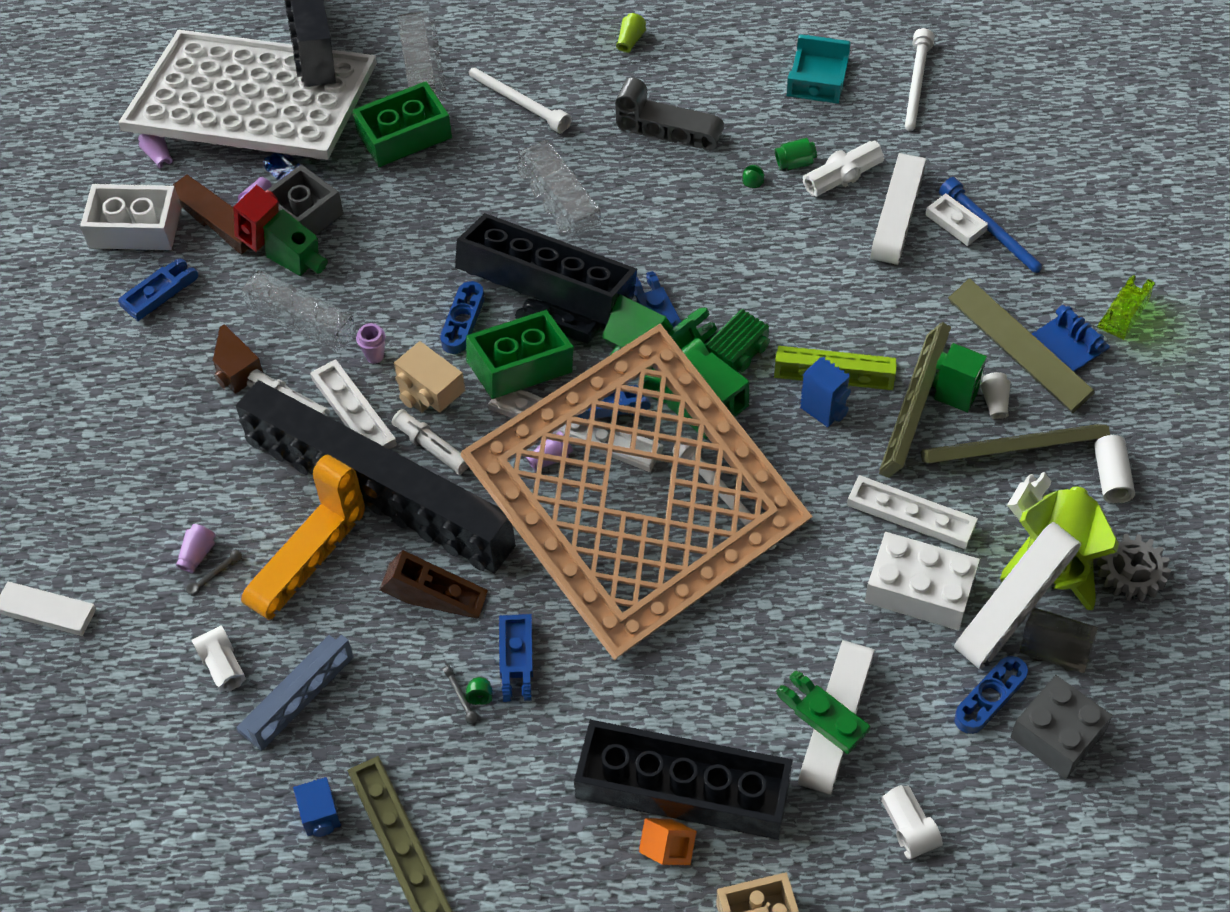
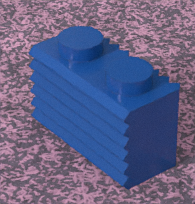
M820 357L803 374L800 408L826 427H829L834 421L840 422L849 410L846 406V400L851 393V389L848 388L849 373L845 374L844 370L835 367V363L830 364V360Z

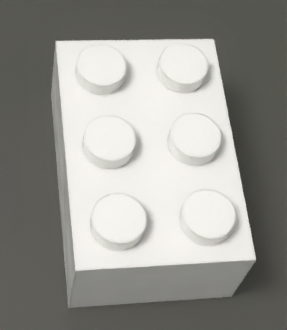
M92 184L80 228L89 249L172 250L182 207L175 186Z
M885 532L867 585L865 603L959 631L980 559Z

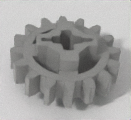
M1124 534L1121 542L1118 540L1117 553L1099 557L1097 565L1100 566L1098 576L1106 577L1105 588L1115 587V596L1123 592L1126 593V600L1128 601L1131 600L1133 595H1137L1140 601H1144L1148 593L1154 598L1158 590H1163L1168 581L1171 569L1167 568L1170 559L1168 557H1161L1164 551L1163 547L1156 549L1152 547L1153 539H1149L1145 543L1142 542L1140 534H1137L1135 540H1131L1128 534Z

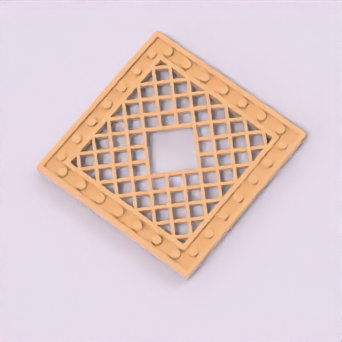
M661 324L650 329L462 450L460 455L614 660L813 517ZM645 375L661 378L659 392L643 389ZM639 376L638 387L626 385ZM665 384L669 387L673 394L664 393ZM620 391L637 394L635 407L619 405ZM615 392L614 403L602 401ZM642 395L658 398L657 412L640 409ZM664 399L680 402L678 416L662 413ZM596 407L613 410L611 424L594 421ZM591 408L589 419L577 417ZM684 408L687 410V412L690 414L692 418L683 417ZM618 411L634 414L632 428L616 425ZM639 415L656 418L654 432L638 429ZM661 419L677 422L676 436L659 433ZM571 423L588 426L586 440L569 437ZM566 424L564 436L552 434ZM682 424L699 427L697 440L681 437ZM593 427L610 430L608 444L591 441ZM615 431L632 434L630 448L613 445ZM703 432L712 443L703 441ZM637 436L653 438L652 452L635 449ZM546 439L563 442L561 456L544 453ZM541 440L539 452L527 450ZM658 440L675 443L673 456L657 454ZM568 443L585 446L583 461L566 458ZM680 444L696 447L695 461L678 458ZM590 448L607 451L605 465L588 462ZM702 448L718 451L716 465L700 462ZM612 452L672 463L665 519L605 508ZM521 456L538 459L536 473L519 470ZM515 457V464L513 468L508 461ZM722 458L726 460L730 467L722 466ZM543 460L560 463L558 477L541 474ZM565 464L582 467L580 481L563 478ZM678 464L694 467L692 481L676 478ZM587 468L604 471L602 486L585 483ZM699 468L715 471L714 485L698 482ZM721 472L737 475L735 489L719 486ZM520 477L535 480L533 493ZM540 481L557 484L555 498L538 495ZM742 482L750 492L741 491ZM562 485L579 488L577 503L560 500ZM675 485L691 488L690 502L673 499ZM584 489L601 492L599 507L582 504ZM697 489L713 492L711 506L695 503ZM718 493L735 496L733 510L717 507ZM740 497L756 500L755 514L739 511ZM539 502L554 505L552 519ZM559 506L576 509L574 524L557 521ZM672 506L689 508L687 523L671 520ZM762 506L766 512L760 515ZM581 510L598 513L596 528L579 525ZM694 510L711 513L709 527L693 524ZM604 514L621 517L619 532L602 529ZM716 514L732 516L731 531L715 528ZM626 518L643 521L641 536L624 533ZM738 518L753 520L737 531ZM648 522L665 525L663 540L646 537ZM670 527L686 529L685 544L668 541ZM559 528L573 530L571 544ZM578 531L595 534L594 549L576 546ZM692 531L708 533L707 548L690 545ZM714 535L729 537L712 549ZM601 536L618 538L616 553L599 551ZM623 540L640 542L638 557L621 555ZM645 544L662 547L660 561L643 559ZM667 548L684 551L682 565L666 563ZM689 552L705 554L688 566ZM578 553L592 556L591 570ZM598 557L615 560L613 575L596 572ZM620 561L637 564L635 579L618 576ZM643 565L659 568L658 583L641 580ZM665 569L679 571L677 575L663 584ZM598 579L612 581L610 595ZM617 582L634 585L632 601L615 598ZM640 587L655 589L638 602ZM617 605L627 606L630 608L622 612Z

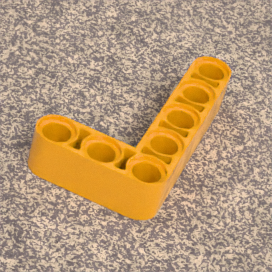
M324 455L320 458L313 470V479L321 504L254 577L242 594L241 602L268 620L275 617L274 612L276 610L280 611L296 593L294 591L296 587L300 588L316 570L314 567L317 564L321 565L336 548L334 544L337 541L340 543L356 525L354 522L357 519L360 520L364 515L365 505L356 471L331 455Z

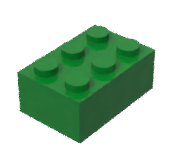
M427 81L352 110L357 134L378 167L452 138L449 114Z
M547 310L466 335V362L491 399L572 373L574 346Z

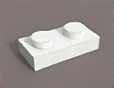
M946 193L926 209L927 217L966 246H969L987 232L988 223Z

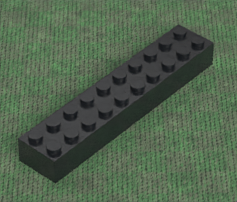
M257 380L235 405L240 418L239 422L245 433V439L252 447L256 449L262 447L268 450L276 460L280 462L286 460L292 463L296 470L304 475L308 473L313 475L314 467L319 459L324 455H331L356 471L363 501L372 512L377 515H382L383 513L391 517L394 523L403 529L409 527L415 530L426 542L432 543L435 541L439 543L452 556L458 557L461 555L468 559L476 569L480 571L486 569L495 574L516 547L513 525L498 506L264 382Z

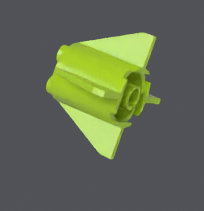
M1076 486L1070 490L1065 489L1052 492L1022 512L1019 522L1030 536L1002 570L1000 580L1001 582L1005 580L1041 532L1049 524L1055 522L1081 543V547L1054 581V584H1056L1055 589H1071L1087 610H1094L1096 595L1093 560L1117 553L1119 542L1098 502L1089 496L1086 489Z

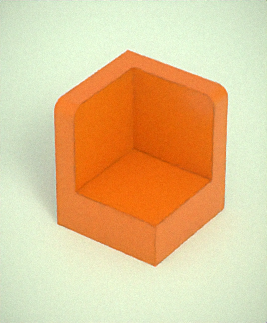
M645 818L639 852L662 865H691L697 831L673 819Z

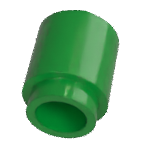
M807 138L783 143L779 148H775V158L780 170L787 169L789 171L813 165V159L817 158V151L814 142H809Z

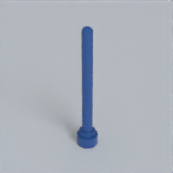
M951 177L942 184L939 189L941 196L945 193L988 223L987 231L1034 273L1041 271V263L964 194L965 190L962 183L955 177Z

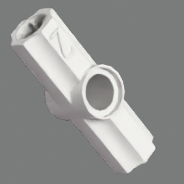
M874 140L848 153H845L843 150L836 151L828 158L825 165L803 175V184L811 196L817 197L840 184L847 187L849 186L848 183L856 182L861 173L884 161L881 146Z

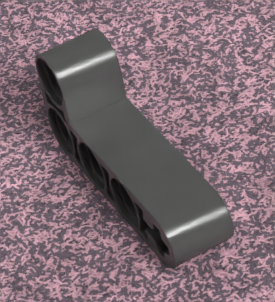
M631 77L624 81L615 102L616 124L622 131L631 130L630 133L648 137L656 136V139L674 143L679 141L683 145L712 151L716 148L724 129V122L718 116L647 100V87L643 81Z

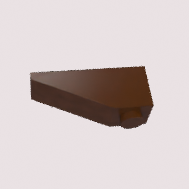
M404 550L389 563L379 590L407 604L476 619L480 616L488 592L487 589Z

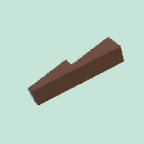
M185 175L172 185L175 186L181 207L203 226L208 225L241 255L250 249V247L234 236V212L231 205L189 175Z

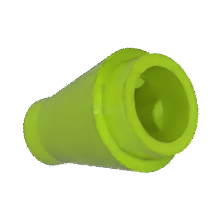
M629 13L622 19L619 39L616 44L619 51L630 53L632 47L645 33L646 20L641 15Z

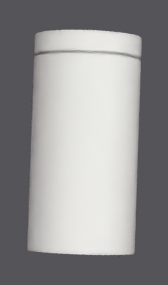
M1107 435L1099 438L1094 443L1103 499L1107 503L1128 502L1134 498L1135 489L1126 441L1118 435Z

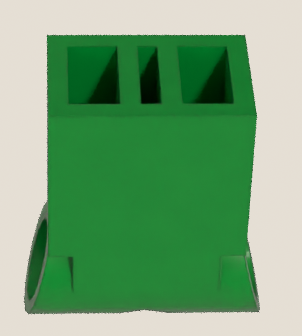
M695 338L681 349L734 417L749 407V380L712 352L709 354L706 346L699 338ZM645 376L643 389L659 392L661 378ZM665 384L664 393L673 394L669 387ZM664 399L663 403H667V406L678 415L680 402ZM684 408L683 417L692 418L690 414L687 412V410ZM690 425L695 431L698 432V426ZM703 432V437L705 439H708V437Z

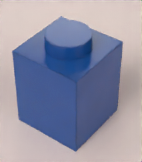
M327 777L293 787L302 824L307 836H326L332 833L334 828L341 826L332 789Z

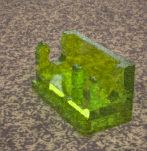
M1131 275L1125 287L1121 289L1097 325V328L1124 340L1148 304L1155 282L1147 279L1142 288H1139L1134 284L1136 276Z

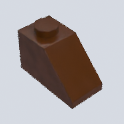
M225 324L219 328L213 356V363L216 369L214 377L222 388L228 386L236 394L248 386L247 381H251L248 377L253 370L258 369L262 373L263 370L259 358Z

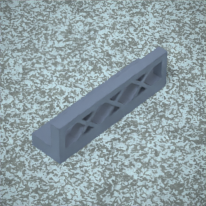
M328 635L236 727L238 733L262 751L354 658L349 640L343 635H340L336 640Z

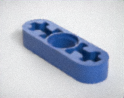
M469 281L463 283L458 288L440 335L442 348L447 353L458 354L466 349V335L472 334L485 299L481 284ZM471 293H476V295H472L470 305L467 304V296H470ZM460 314H468L470 316V319L465 322L455 320ZM455 330H457L459 339H456L454 343L449 342V340L454 339Z
M1007 656L1001 659L959 704L954 718L958 729L967 734L978 733L1020 689L1028 674L1027 665L1022 659L1015 656ZM1016 669L1018 671L1017 675H1012L1004 684L1002 680L1005 677L1006 670ZM988 688L994 689L1000 694V699L996 702L987 701L982 696V691ZM978 704L981 709L978 711L976 721L972 719L967 722L964 719L965 713L971 714Z

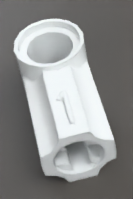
M222 625L192 639V643L203 665H207L220 692H230L241 686L246 678L233 654L234 649Z
M909 785L897 786L882 796L881 801L897 829V840L900 846H904L907 850L904 854L908 859H913L943 845L936 823L931 817L926 818Z

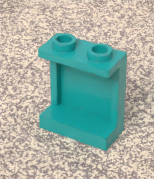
M800 34L798 36L797 51L792 71H789L786 96L839 104L850 57L851 42Z

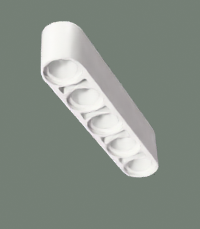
M903 153L898 154L870 255L871 260L899 265V258H901L905 237L911 222L910 218L912 217L917 200L916 196H918L926 158Z
M1055 522L1049 524L961 634L954 648L978 669H983L985 667L983 663L987 660L989 662L993 660L1080 549L1081 543Z
M842 640L826 692L856 714L875 649ZM815 729L813 730L804 758L798 785L831 795L844 752Z

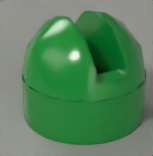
M758 165L747 166L742 174L743 184L749 188L760 187L764 183V171Z
M476 677L469 681L466 688V700L472 705H487L492 701L493 689L490 681L483 677Z

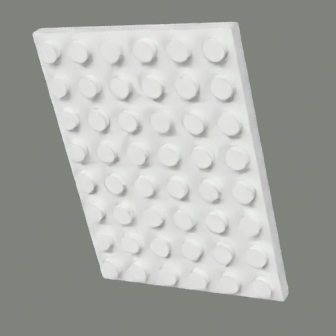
M177 30L119 120L120 131L328 160L377 64L376 55L332 50L336 83L304 87L303 77H297L292 44Z

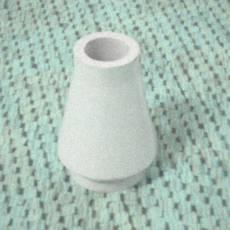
M995 372L985 375L980 387L990 411V418L1004 419L1009 416L1008 404L1011 382L1004 373Z

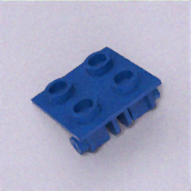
M1061 305L1055 313L1058 317L1032 333L1033 336L1074 372L1110 348L1106 341H1104L1102 334H1098L1091 328L1092 325L1090 323H1085L1083 317L1078 318V315L1073 312L1072 307H1066L1065 305Z

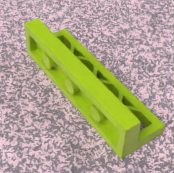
M778 346L774 378L803 381L804 372L820 357H825V360H830V364L835 363V367L844 370L845 374L849 373L848 386L893 391L897 366L896 358Z

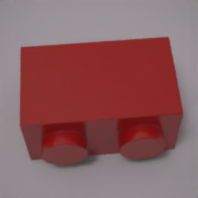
M256 184L233 206L234 236L255 252L265 244L263 226L279 212V201L271 191L263 190Z

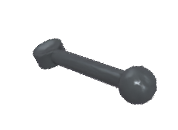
M239 550L231 551L229 558L200 581L188 584L186 587L187 593L191 596L197 595L203 585L232 562L240 561L242 553Z
M446 665L442 669L466 712L465 719L467 723L474 724L478 720V714L471 710L450 665Z

